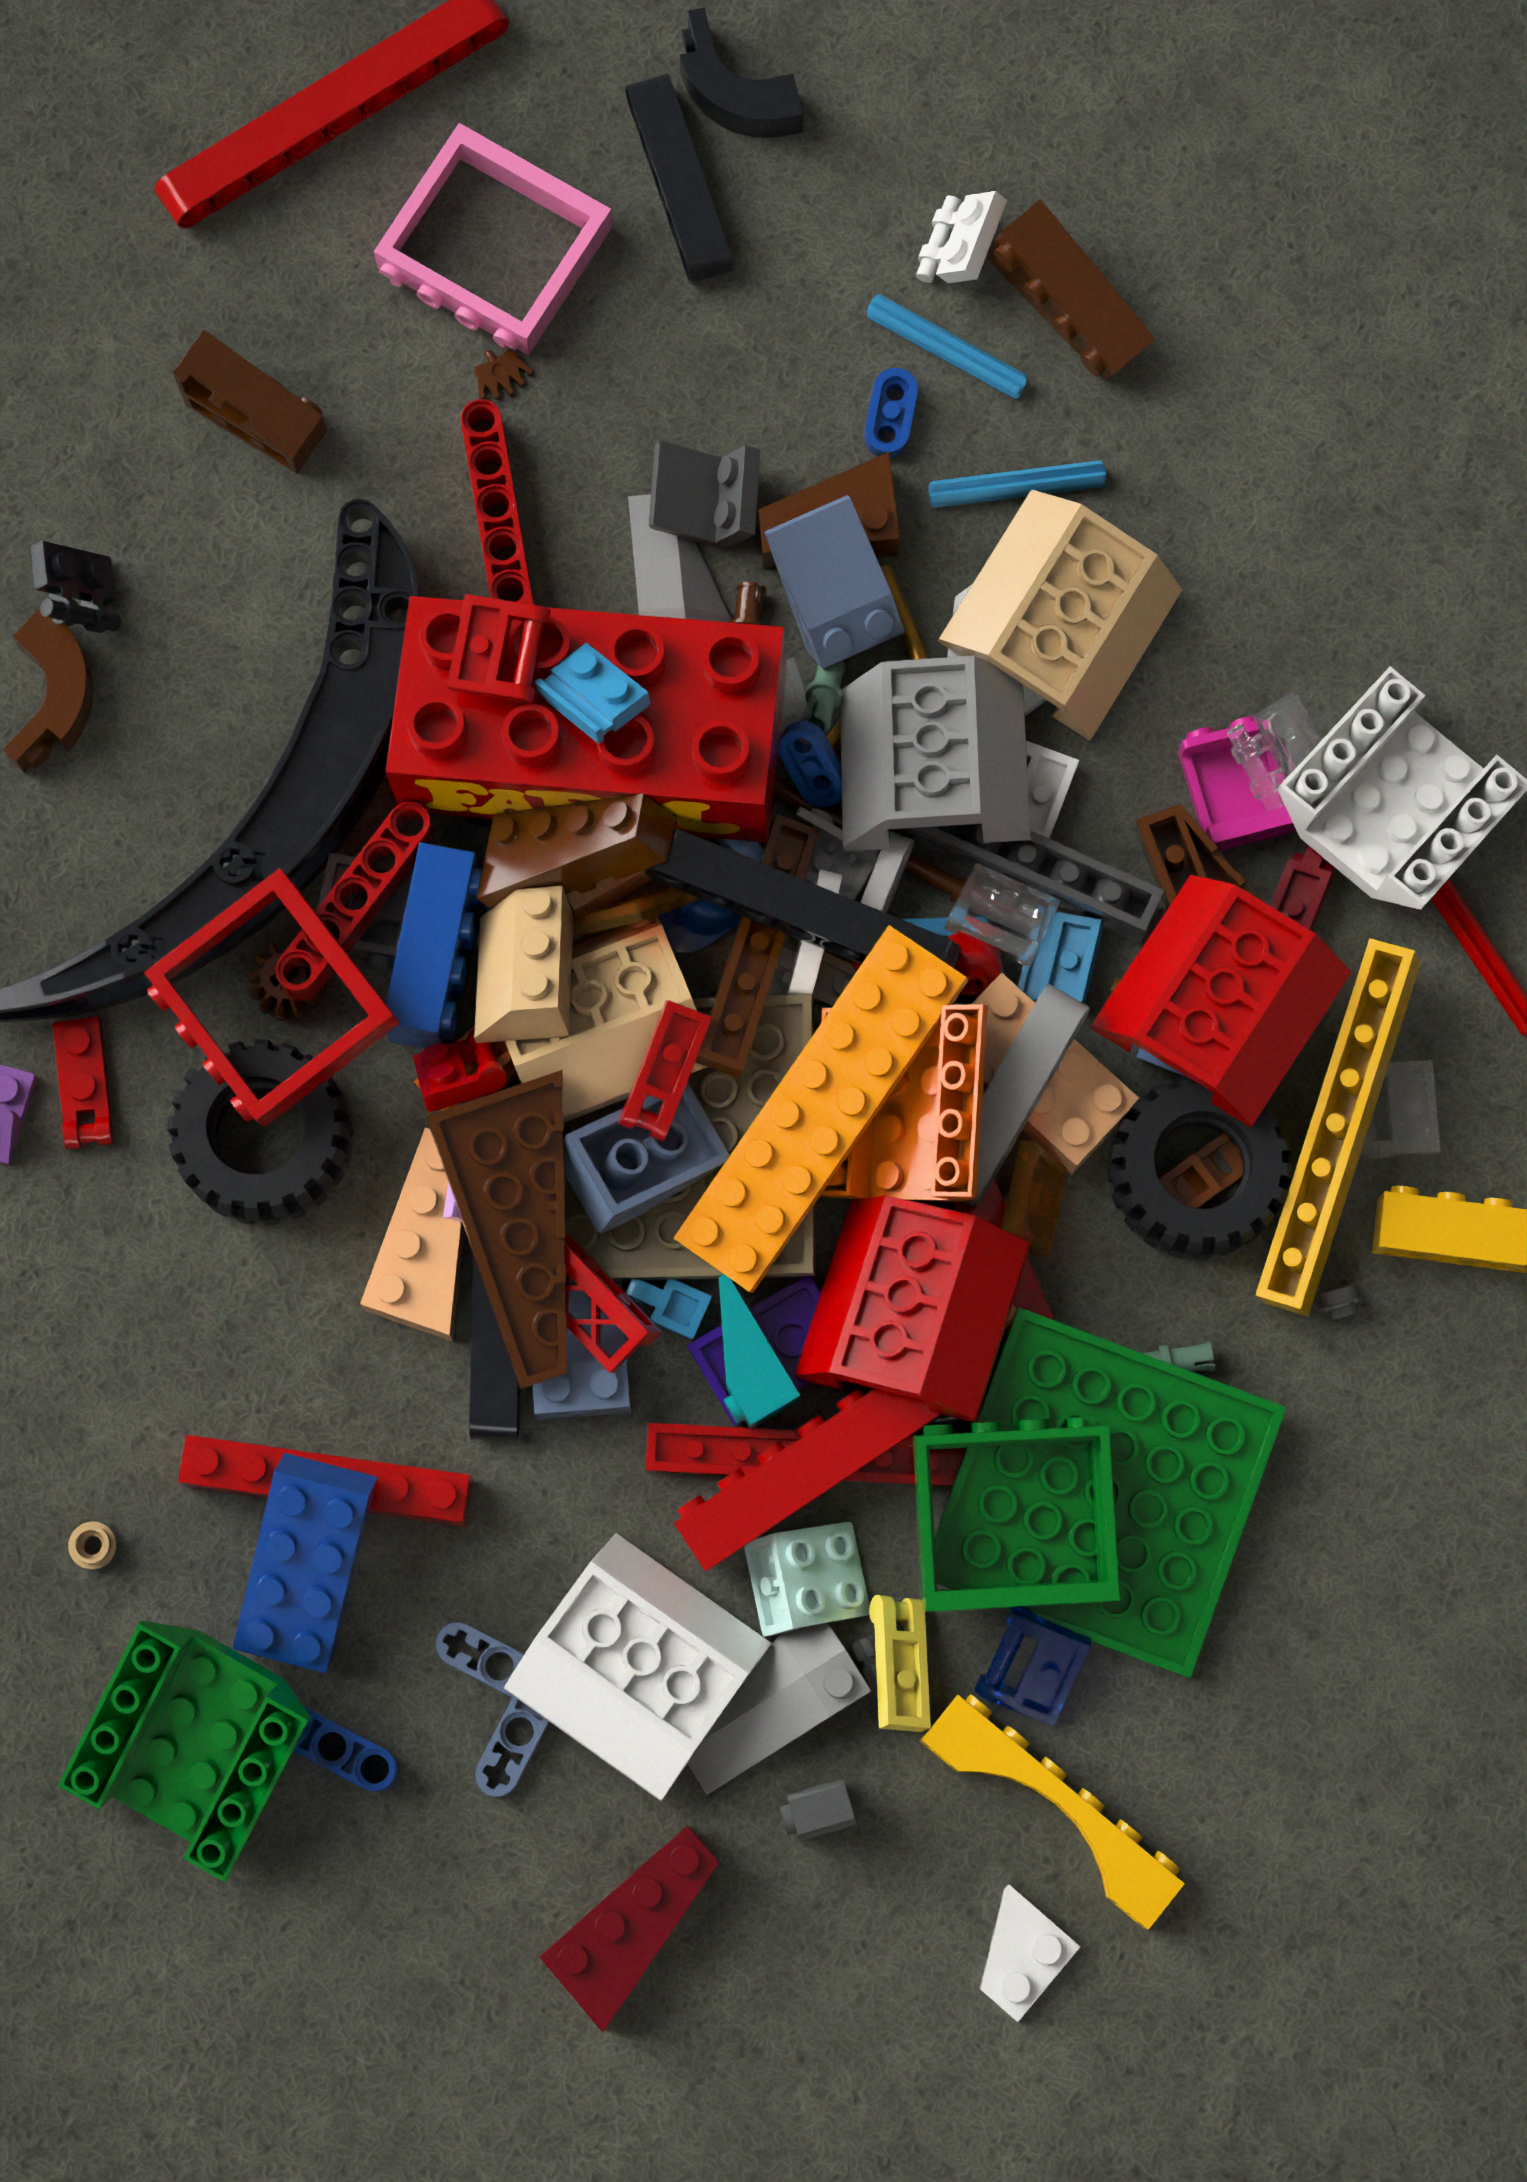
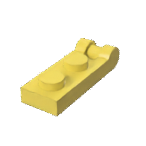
M875 1595L870 1603L869 1615L875 1628L879 1729L923 1732L930 1729L931 1724L925 1611L922 1610V1600L904 1598L902 1602H895L891 1596ZM896 1621H900L904 1631H897Z

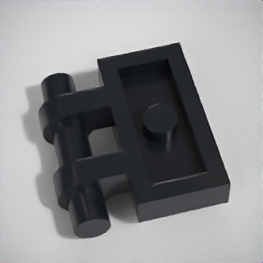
M40 541L30 546L34 589L49 593V599H44L40 606L42 616L52 618L54 623L68 627L73 626L75 623L81 624L86 630L96 633H103L106 630L115 632L120 628L121 617L118 614L111 613L107 607L103 606L116 600L111 557L46 541ZM73 599H78V600H80V605L77 603L76 600H73Z

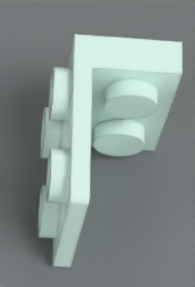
M851 1522L773 1533L755 1539L744 1547L763 1637L782 1634L802 1627L869 1615L870 1605Z

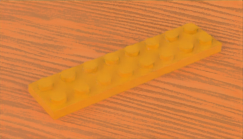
M888 925L673 1238L744 1289L753 1293L940 1023L942 1005H952L969 979Z

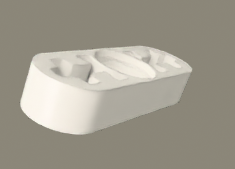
M819 869L814 884L839 893L842 875ZM799 940L786 995L813 993L824 949Z

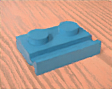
M588 643L582 645L553 667L551 675L545 680L539 678L534 682L537 694L598 744L604 741L603 735L611 729L616 732L651 705L649 694L644 688Z
M1037 908L1018 988L1032 1001L1036 1002L1044 988L1050 984L1085 1004L1104 928L1103 921L1101 919L1062 912L1052 913Z

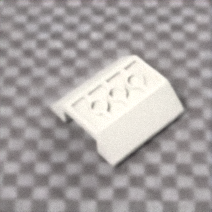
M1390 666L1283 781L1277 790L1299 837L1371 898L1421 910L1527 791V779L1498 755L1484 769L1415 712L1426 695Z
M615 1533L591 1560L535 1637L504 1686V1689L655 1798L662 1801L688 1764L693 1753L772 1643Z

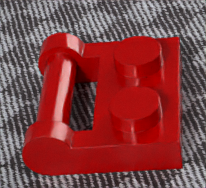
M465 594L447 687L451 691L505 699L519 704H533L536 689L531 686L543 626H548L551 610L532 604ZM512 620L525 622L514 680L513 683L500 681Z
M474 1028L465 1040L449 1045L434 1044L425 1048L422 1053L413 1055L422 1097L428 1113L495 1093L505 1086L507 1081L506 1073L503 1066L497 1062L494 1053L496 1042L476 1043ZM477 1060L479 1065L477 1074L467 1076L464 1064Z

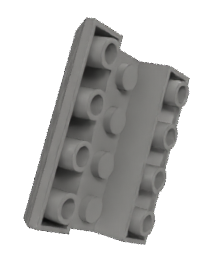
M976 656L881 662L841 689L840 720L844 852L891 849L890 829L982 823L984 843L1031 840L1023 684Z

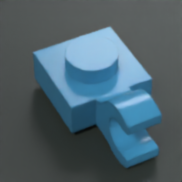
M632 1279L626 1291V1294L632 1300L654 1308L651 1320L656 1325L689 1340H693L712 1297L674 1279H668L663 1290L640 1279Z

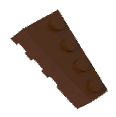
M1041 199L999 233L991 242L986 259L1045 318L1057 334L1080 355L1083 365L1092 375L1096 377L1100 375L1107 381L1155 340L1150 331Z
M644 793L494 814L477 899L492 909L516 889L563 886L565 894L575 890L583 894L596 889L597 883L611 876L619 880L666 862L669 858L676 817Z

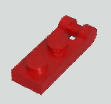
M670 1000L665 1001L633 1087L621 1112L619 1125L629 1129H633L634 1126L650 1131V1137L664 1141L712 1019L711 1016ZM647 1095L662 1100L657 1114L642 1108Z
M97 1016L53 1022L66 1150L79 1149L82 1147V1143L96 1141L99 1146L114 1144L101 1019ZM95 1112V1123L80 1125L79 1114Z

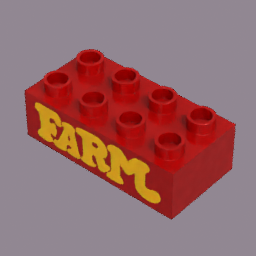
M409 597L385 772L397 805L403 802H416L421 804L429 814L493 819V815L497 813L644 793L676 817L674 826L676 829L697 837L768 843L787 674L784 627L545 607L550 609L551 613L548 626H543L532 688L536 689L534 682L537 679L545 680L551 675L553 667L582 645L588 643L649 694L651 705L616 732L611 729L603 735L604 741L598 744L537 694V690H535L533 704H519L505 699L451 691L447 684L464 600ZM512 620L500 681L513 683L525 624L523 621Z

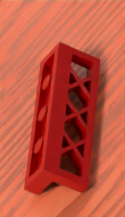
M565 1230L566 1327L609 1373H614L639 1346H650L663 1332ZM569 1276L578 1285H569ZM569 1291H584L591 1298V1319H576L569 1312ZM601 1310L610 1319H601ZM581 1324H591V1334ZM601 1324H615L629 1338L613 1356L601 1346Z

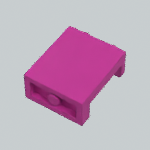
M1256 716L1243 717L1230 723V728L1213 732L1212 727L1200 728L1186 735L1187 739L1182 740L1178 755L1199 826L1218 847L1219 852L1296 832V828L1277 790L1284 780L1270 737L1273 727L1270 718L1257 721Z

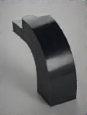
M705 7L687 11L688 28L681 29L685 54H680V74L689 96L701 112L718 125L735 133L750 137L774 138L802 133L803 111L794 74L762 80L747 79L734 74L721 63L715 52Z

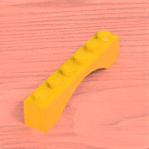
M971 1694L966 1700L959 1695L955 1696L931 1728L920 1739V1742L956 1772H980L1008 1778L1032 1788L1054 1803L1076 1825L1091 1848L1101 1872L1106 1898L1143 1929L1149 1930L1185 1883L1176 1877L1181 1869L1160 1851H1157L1152 1857L1138 1844L1143 1837L1123 1820L1120 1819L1114 1825L1100 1813L1105 1807L1104 1804L1090 1792L1082 1788L1077 1794L1062 1781L1066 1778L1067 1774L1054 1762L1044 1757L1039 1763L1027 1753L1025 1749L1030 1743L1013 1728L1007 1725L1001 1731L991 1723L988 1718L992 1711Z

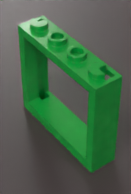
M1096 1416L1067 1418L1068 1428L1050 1429L1048 1419L1019 1421L1020 1430L1001 1431L1000 1422L971 1423L972 1433L953 1434L952 1424L923 1426L924 1435L912 1436L922 1610L931 1612L1120 1601L1109 1425L1096 1426ZM1090 1441L1098 1580L953 1589L937 1588L930 1450Z

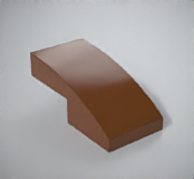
M1223 1132L1198 1152L1191 1154L1160 1177L1159 1181L1175 1200L1186 1206L1199 1209L1242 1178V1158L1235 1143ZM1216 1150L1220 1152L1233 1172L1224 1173L1216 1168L1213 1162Z

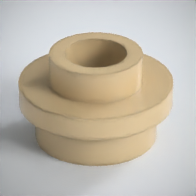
M100 1522L83 1523L70 1536L68 1543L69 1554L72 1560L82 1568L89 1570L103 1568L112 1561L116 1554L117 1540L115 1534L108 1526ZM92 1537H98L102 1543L101 1550L95 1555H89L85 1550L87 1540Z

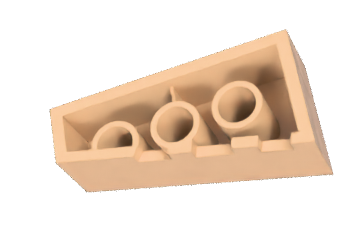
M425 1127L360 1305L365 1312L454 1342L465 1229L462 1222L443 1218L448 1180L431 1131Z

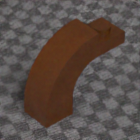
M40 608L12 636L19 649L44 670L47 683L46 695L41 708L3 749L9 760L23 773L31 766L34 768L40 766L52 752V746L50 745L55 740L68 752L72 749L86 727L93 702L92 675L80 645L68 626L56 624L52 618L42 616Z

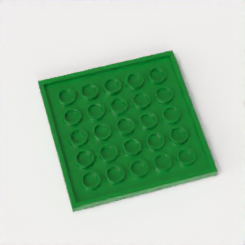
M1018 1307L984 1396L976 1423L1000 1422L1001 1431L1020 1430L1019 1421L1048 1419L1049 1429L1068 1428L1067 1418L1096 1416V1426L1109 1425L1120 1601L1002 1608L1191 1678L1287 1407ZM1090 1441L966 1448L934 1534L937 1584L953 1589L1098 1580Z

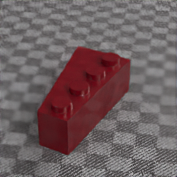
M688 1825L539 1956L602 2033L606 2030L720 1863Z

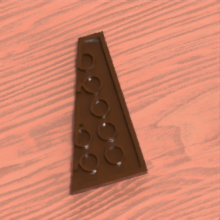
M563 1070L426 1117L520 1389L567 1373L562 1113Z

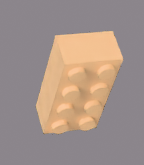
M1003 973L972 1003L988 1005L983 1094L1035 1004ZM1074 1039L1023 1131L1073 1175L1121 1124L1123 1118L1126 1117L1130 1108L1139 1097Z

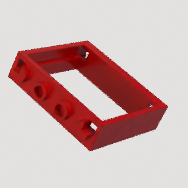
M281 868L144 972L153 984L147 989L151 998L163 1012L169 1008L172 1009L180 1020L174 1027L191 1049L199 1045L208 1057L202 1065L219 1086L226 1081L236 1094L230 1102L246 1122L254 1118L255 1121L264 1127H267L400 1024L397 1017ZM279 897L369 1016L262 1099H259L170 980Z

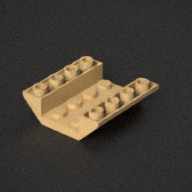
M1031 490L937 641L960 656H976L987 660L1055 705L1056 709L1051 715L1052 717L1087 740H1091L1183 589L1156 553L1084 505Z
M656 914L572 946L569 1036L505 1041L521 1084L563 1070V1123L629 1097L666 1000L697 1011L663 926ZM694 1063L691 1073L704 1069L706 1066Z

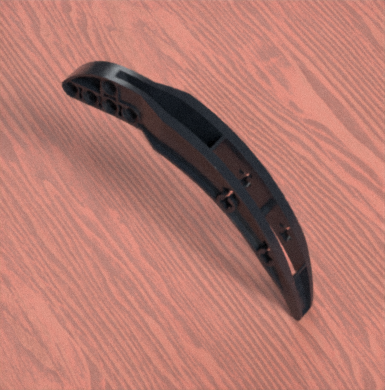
M361 498L353 499L345 503L340 510L331 609L320 672L279 762L247 813L229 836L193 874L140 918L63 964L0 989V1023L77 1015L112 1007L149 994L147 989L153 984L144 974L147 969L279 868L283 870L302 893L325 869L329 853H337L346 842L367 810L386 774L406 620L396 623L388 618L392 611L396 609H408L410 596L421 597L416 572L401 536L387 517L373 503ZM360 519L372 522V526L365 532L358 533L350 529L352 524ZM362 562L369 565L368 570L360 576L347 574V569L354 563ZM351 606H361L366 609L362 617L357 620H348L343 617L344 612ZM355 649L362 652L361 658L353 664H344L339 661L340 656L347 650ZM279 897L171 979V983L191 975L231 951L267 925L286 906ZM132 940H138V943L131 947Z

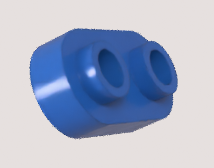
M890 368L881 372L875 379L865 425L864 440L868 450L877 457L889 452V458L897 457L908 445L918 396V384L915 377L907 370ZM891 390H899L903 397L898 401H893L888 398L887 393ZM884 431H889L893 433L895 439L886 443L881 441L878 436Z
M796 721L789 724L784 729L780 738L778 752L801 797L809 804L817 807H829L836 804L842 797V767L824 732L817 725L807 721ZM798 739H805L809 741L810 744H804L800 742ZM818 775H824L828 777L830 780L823 781L818 777Z

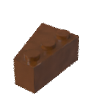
M204 329L173 371L187 407L298 474L327 432L323 415H321L323 412L315 403L305 397H296L276 379L263 373Z
M889 452L759 509L758 530L763 570L777 569L764 533L765 531L846 495L851 498L876 558L897 556L900 537Z

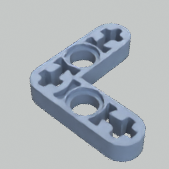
M460 1622L450 1623L441 1629L436 1638V1651L439 1657L454 1668L512 1697L475 1772L476 1783L481 1791L493 1797H503L511 1793L518 1785L550 1722L504 1689L511 1675L505 1680L498 1681L492 1679L487 1673V1661L492 1655L501 1652L508 1654L513 1660L514 1672L524 1656L523 1653L467 1624ZM460 1631L467 1633L465 1642L479 1650L480 1641L482 1640L490 1644L481 1654L476 1671L468 1667L474 1660L471 1656L459 1652L455 1658L448 1655L450 1647L445 1643L448 1635L456 1637ZM516 1718L529 1720L534 1729L533 1738L524 1746L513 1745L509 1742L506 1735L508 1724ZM500 1742L508 1751L523 1754L524 1756L519 1765L513 1759H510L505 1768V1773L511 1777L510 1782L507 1785L499 1783L495 1789H492L488 1786L490 1778L484 1772L488 1765L496 1767L499 1764L503 1754L494 1753V1749L497 1743Z

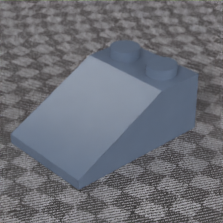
M848 495L764 532L805 648L822 669L905 633L892 592Z
M688 1082L664 1141L650 1137V1131L634 1126L633 1129H629L619 1125L618 1122L623 1108L567 1134L563 1139L564 1174L599 1235L639 1217L718 1170L729 1158L730 1154ZM648 1096L645 1098L642 1108L657 1114L662 1100Z
M615 1281L623 1290L622 1281ZM569 1282V1285H578L576 1282ZM569 1291V1312L576 1319H591V1298L584 1291ZM601 1310V1319H610ZM581 1324L591 1334V1324ZM601 1324V1346L613 1356L626 1343V1335L615 1324ZM566 1327L567 1373L533 1385L534 1414L537 1420L632 1413L628 1359L614 1373H609Z

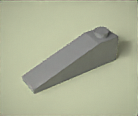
M651 494L628 496L639 615L730 622V615L696 542L649 527Z
M828 1623L802 1627L779 1635L745 1683L738 1689L688 1762L690 1769L706 1795L871 1692L851 1657Z

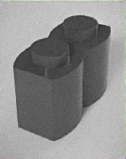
M843 1778L787 1794L788 1804L779 1807L787 1836L797 1833L799 1842L856 1825Z

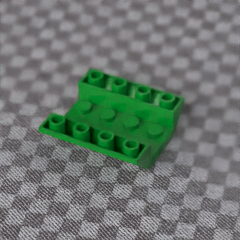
M140 1621L57 1786L98 1810L112 1797L191 1842L183 1859L225 1883L235 1867L311 1716L284 1678L202 1631Z

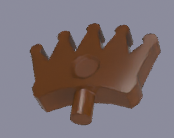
M508 349L498 358L495 357L492 350H488L484 353L488 363L474 367L479 399H486L484 392L485 388H487L493 394L494 399L499 400L498 384L507 392L508 396H513L514 391L511 388L510 379L522 388L525 383L521 379L519 371L526 372L528 376L533 375V370L520 360L511 349Z

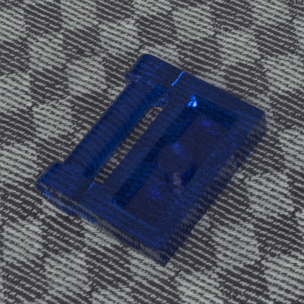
M1011 1607L1006 1618L1007 1630L987 1673L980 1675L974 1690L980 1697L1054 1727L1089 1653L1092 1638L1040 1618L1026 1607ZM1026 1634L1038 1639L1014 1689L1005 1685L1004 1680Z

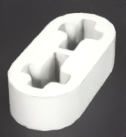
M894 831L890 832L891 849H881L862 897V904L884 913L887 912L910 857L914 840Z

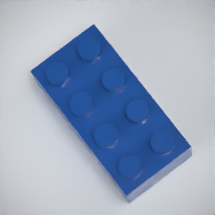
M419 842L386 1000L387 1006L400 1021L398 1026L387 1033L390 1042L427 1048L434 1044H446L447 1039H456L460 1013H456L455 999L456 995L464 996L467 987L469 968H465L464 955L465 950H474L478 932V924H474V907L483 906V903L477 899L483 868H479L475 852Z
M288 1453L283 1454L274 1470L232 1649L323 1673L327 1672L336 1651L378 1477Z

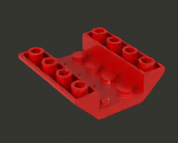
M1190 875L1091 1024L1090 1029L1131 1053L1136 1045L1213 1092L1211 1101L1213 1105L1252 1128L1348 980L1351 971L1316 933L1235 884Z
M888 1195L850 1201L794 1376L797 1379L841 1389L843 1381H848L924 1400L930 1412L976 1423L1029 1252V1242L977 1216Z

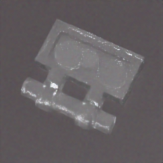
M1289 693L1252 716L1260 731L1254 737H1249L1243 724L1234 726L1227 731V735L1234 746L1231 749V753L1237 764H1243L1251 780L1249 788L1255 799H1261L1266 811L1283 806L1284 803L1277 792L1278 787L1321 741L1298 694ZM1268 749L1278 766L1271 773L1267 772L1259 756Z

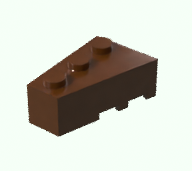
M1181 804L1137 819L1136 834L1157 887L1164 890L1161 898L1166 911L1190 875L1235 884L1258 898L1248 887L1245 879L1226 861L1218 851V847Z

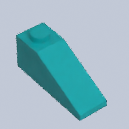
M724 1274L719 1277L726 1390L730 1396L723 1399L735 1422L739 1424L745 1420L749 1429L752 1430L799 1402L800 1394L732 1280Z

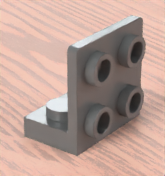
M660 441L655 444L649 527L657 531L726 550L754 536L761 449L744 445L721 458L666 441Z

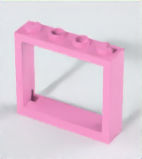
M458 123L374 250V255L379 273L388 277L392 285L396 287H401L402 284L409 286L417 291L416 294L419 299L428 306L439 309L442 305L454 312L455 318L465 327L474 331L480 327L491 333L493 340L505 349L508 346L513 350L518 349L530 355L613 227L611 208ZM460 159L582 228L580 234L523 321L518 320L399 252Z

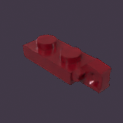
M1309 845L1305 854L1295 852L1292 859L1288 858L1270 906L1313 931L1333 881L1335 867Z

